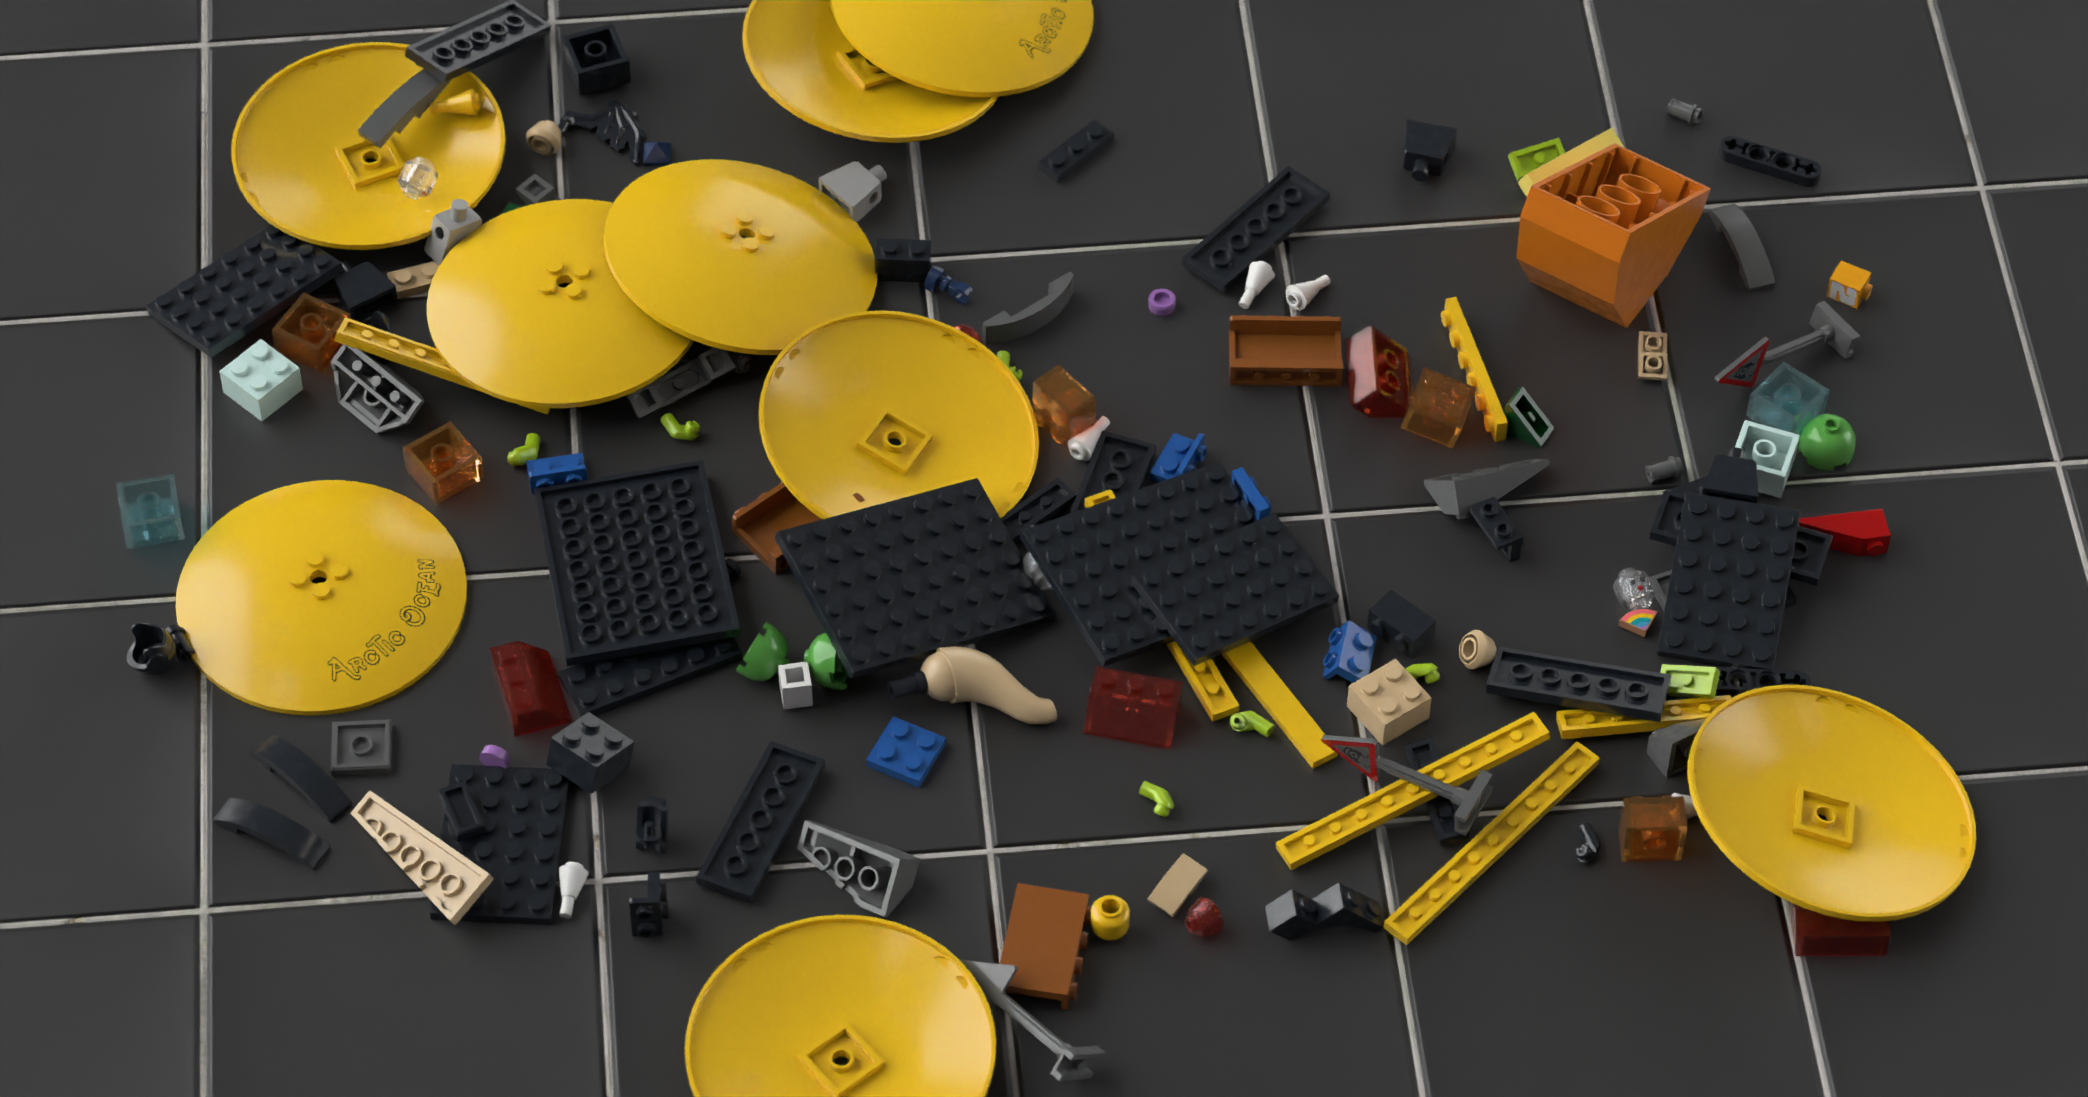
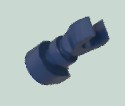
M937 265L930 269L925 278V289L933 292L940 286L941 291L948 292L960 304H966L971 299L968 295L973 289L968 284L954 281L952 277L946 276L944 269Z

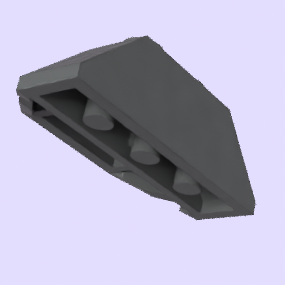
M343 344L330 362L331 368L334 371L338 403L377 434L408 425L425 402L419 391L383 362L367 352Z

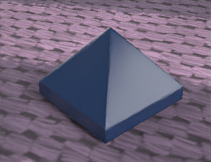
M670 142L644 143L643 166H667L671 164Z

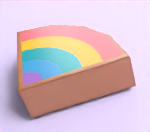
M1635 609L1626 613L1619 620L1618 626L1645 638L1657 619L1658 611Z

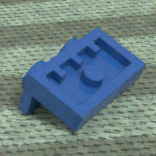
M1173 433L1150 471V480L1160 483L1196 470V464L1198 461L1202 462L1207 453V446L1204 445L1205 435L1199 433L1196 439L1192 440Z
M583 453L526 461L531 494H535V488L587 480Z

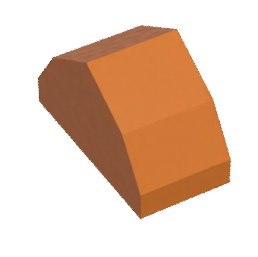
M1614 143L1531 186L1520 215L1516 258L1530 282L1627 328L1670 272L1700 219L1711 188Z

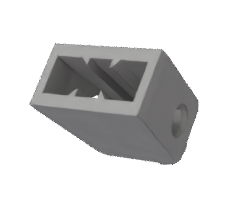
M854 161L819 178V190L846 210L852 220L858 222L880 202L882 198L881 182L887 178V175L880 165H876L868 171L859 162Z
M453 200L451 209L436 214L433 217L430 227L432 231L430 236L427 237L424 251L440 265L460 240L482 225L480 216L468 206L465 200Z

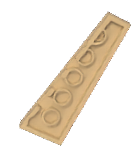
M370 790L351 812L353 817L454 925L460 921L494 880L489 873Z

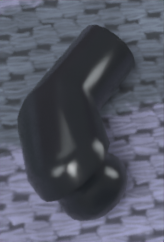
M1584 823L1577 828L1583 843L1580 848H1576L1575 854L1580 862L1589 863L1597 856L1601 849V843L1591 824Z

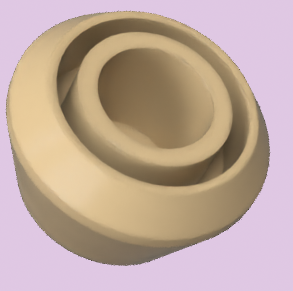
M539 121L526 133L528 145L539 154L552 155L561 148V130L553 121Z
M1472 630L1466 634L1459 646L1460 659L1468 669L1488 666L1494 660L1497 652L1493 639L1480 630Z

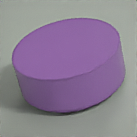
M1167 289L1154 290L1149 295V310L1158 316L1170 315L1176 308L1175 294Z
M486 745L479 756L484 766L507 768L511 761L509 754L503 748L496 745Z

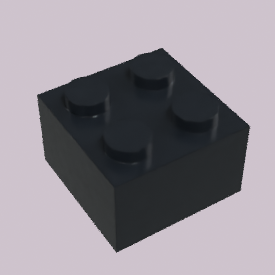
M613 23L562 37L564 61L580 96L631 82L629 58Z
M588 712L551 737L546 765L590 794H593L629 769L634 741Z

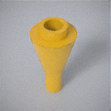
M473 88L447 99V101L430 103L432 114L449 111L450 113L477 115L478 110L482 108L480 94L475 93Z

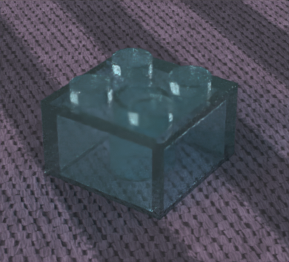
M1783 361L1750 394L1746 416L1759 424L1800 435L1809 420L1825 412L1829 389Z
M174 474L116 483L127 549L185 539Z

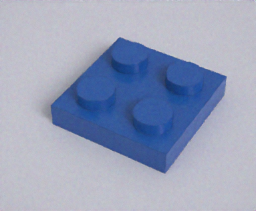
M893 716L867 757L866 766L919 788L945 747L946 738Z

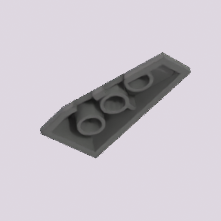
M1530 459L1499 465V470L1497 467L1473 470L1474 473L1459 475L1454 473L1424 480V485L1444 514L1456 515V519L1473 517L1470 512V506L1492 497L1498 500L1549 466L1550 462L1549 459Z
M1705 719L1676 723L1666 728H1659L1649 736L1646 753L1666 778L1688 768L1690 748Z
M805 820L797 847L820 870L826 871L836 881L835 884L840 889H845L855 898L854 901L860 907L883 917H888L913 887L920 858L898 849L810 820Z

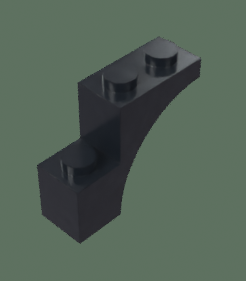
M1339 882L1313 899L1291 889L1265 906L1269 931L1288 941L1311 931L1331 927H1356L1374 933L1383 928L1382 910L1379 902Z

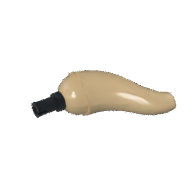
M956 646L938 648L935 653L929 655L923 662L920 671L913 672L911 676L888 681L887 684L892 700L914 693L917 695L927 693L933 699L949 701L951 704L973 702L991 706L1026 724L1045 725L1057 721L1056 708L1050 699L1037 697L1025 688L1000 662L988 654L972 648Z

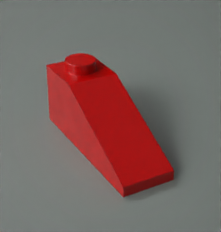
M1883 509L1799 518L1798 526L1833 535L1829 549L1855 556H1877L1888 551L1891 534Z

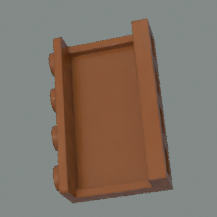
M1230 316V385L1342 386L1341 317Z
M781 481L778 486L769 492L762 493L755 501L746 507L739 508L732 516V533L777 575L789 567L775 540L777 531L822 519L798 501ZM858 492L853 495L859 502L865 501Z
M1021 883L1017 884L1000 964L1018 966V971L1005 991L1007 996H1009V993L1059 1000L1062 1002L1061 1010L1068 1011L1070 1000L1075 1001L1078 983L1074 982L1075 975H1081L1083 967V957H1079L1080 950H1086L1089 932H1085L1086 924L1091 925L1092 907L1089 906V894Z

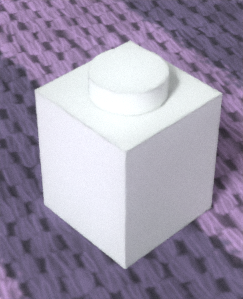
M808 662L778 665L783 710L813 706Z

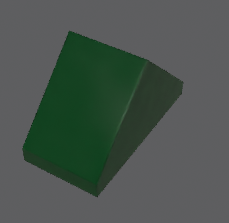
M1523 386L1519 387L1505 406L1504 414L1508 421L1507 433L1533 446L1541 447L1553 431L1554 426Z

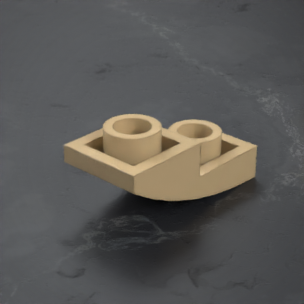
M1639 331L1638 379L1666 381L1667 333Z
M1183 853L1148 897V901L1171 917H1174L1189 894L1192 895L1208 872V869Z

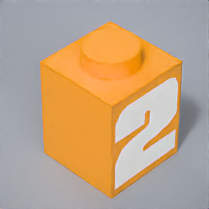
M1840 261L1829 280L1826 297L1857 309L1862 299L1867 300L1872 291L1873 285L1869 284L1871 272Z

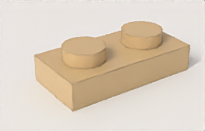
M432 261L388 272L387 278L395 284L397 298L400 299L428 292L439 265Z

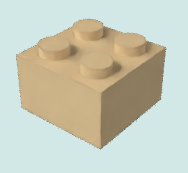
M1394 659L1349 685L1347 707L1383 746L1429 719L1431 696Z

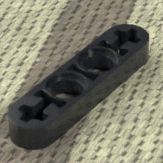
M1726 136L1720 141L1719 157L1728 163L1805 187H1813L1820 181L1822 168L1813 160L1736 136ZM1753 154H1759L1763 156L1764 159L1757 161L1752 159L1750 156ZM1785 162L1790 167L1785 169L1779 168L1776 163Z
M1716 667L1720 671L1715 696L1731 695V698L1741 693L1762 688L1760 682L1763 680L1772 681L1775 686L1781 685V682H1784V685H1794L1793 683L1811 685L1810 677L1801 671ZM1722 679L1725 680L1724 686H1722ZM1741 679L1746 683V686L1741 688L1735 687L1731 684V680Z

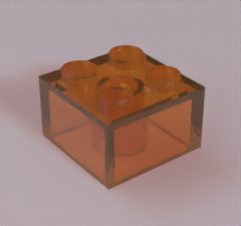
M303 293L272 329L275 350L319 372H323L343 345L335 342V336L344 318L351 319L350 313Z
M1057 365L1033 381V414L1035 415L1037 425L1044 427L1051 433L1057 443H1062L1069 450L1068 441L1095 424L1096 397L1060 365Z
M1424 367L1413 390L1400 428L1453 448L1463 429L1476 387Z
M451 421L402 447L405 469L435 505L484 479L481 456Z
M1634 796L1623 798L1618 827L1621 862L1673 861L1682 859L1688 827L1684 796Z

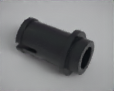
M178 624L167 627L165 630L173 636L176 642L175 655L179 662L187 661L183 651L192 659L191 655L195 651L184 635L186 633L185 629Z

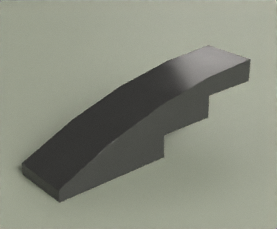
M422 69L393 92L357 130L359 135L381 148L395 131L400 134L413 117L419 119L428 109L430 103H433L451 80L444 83L436 79L434 75L425 69Z

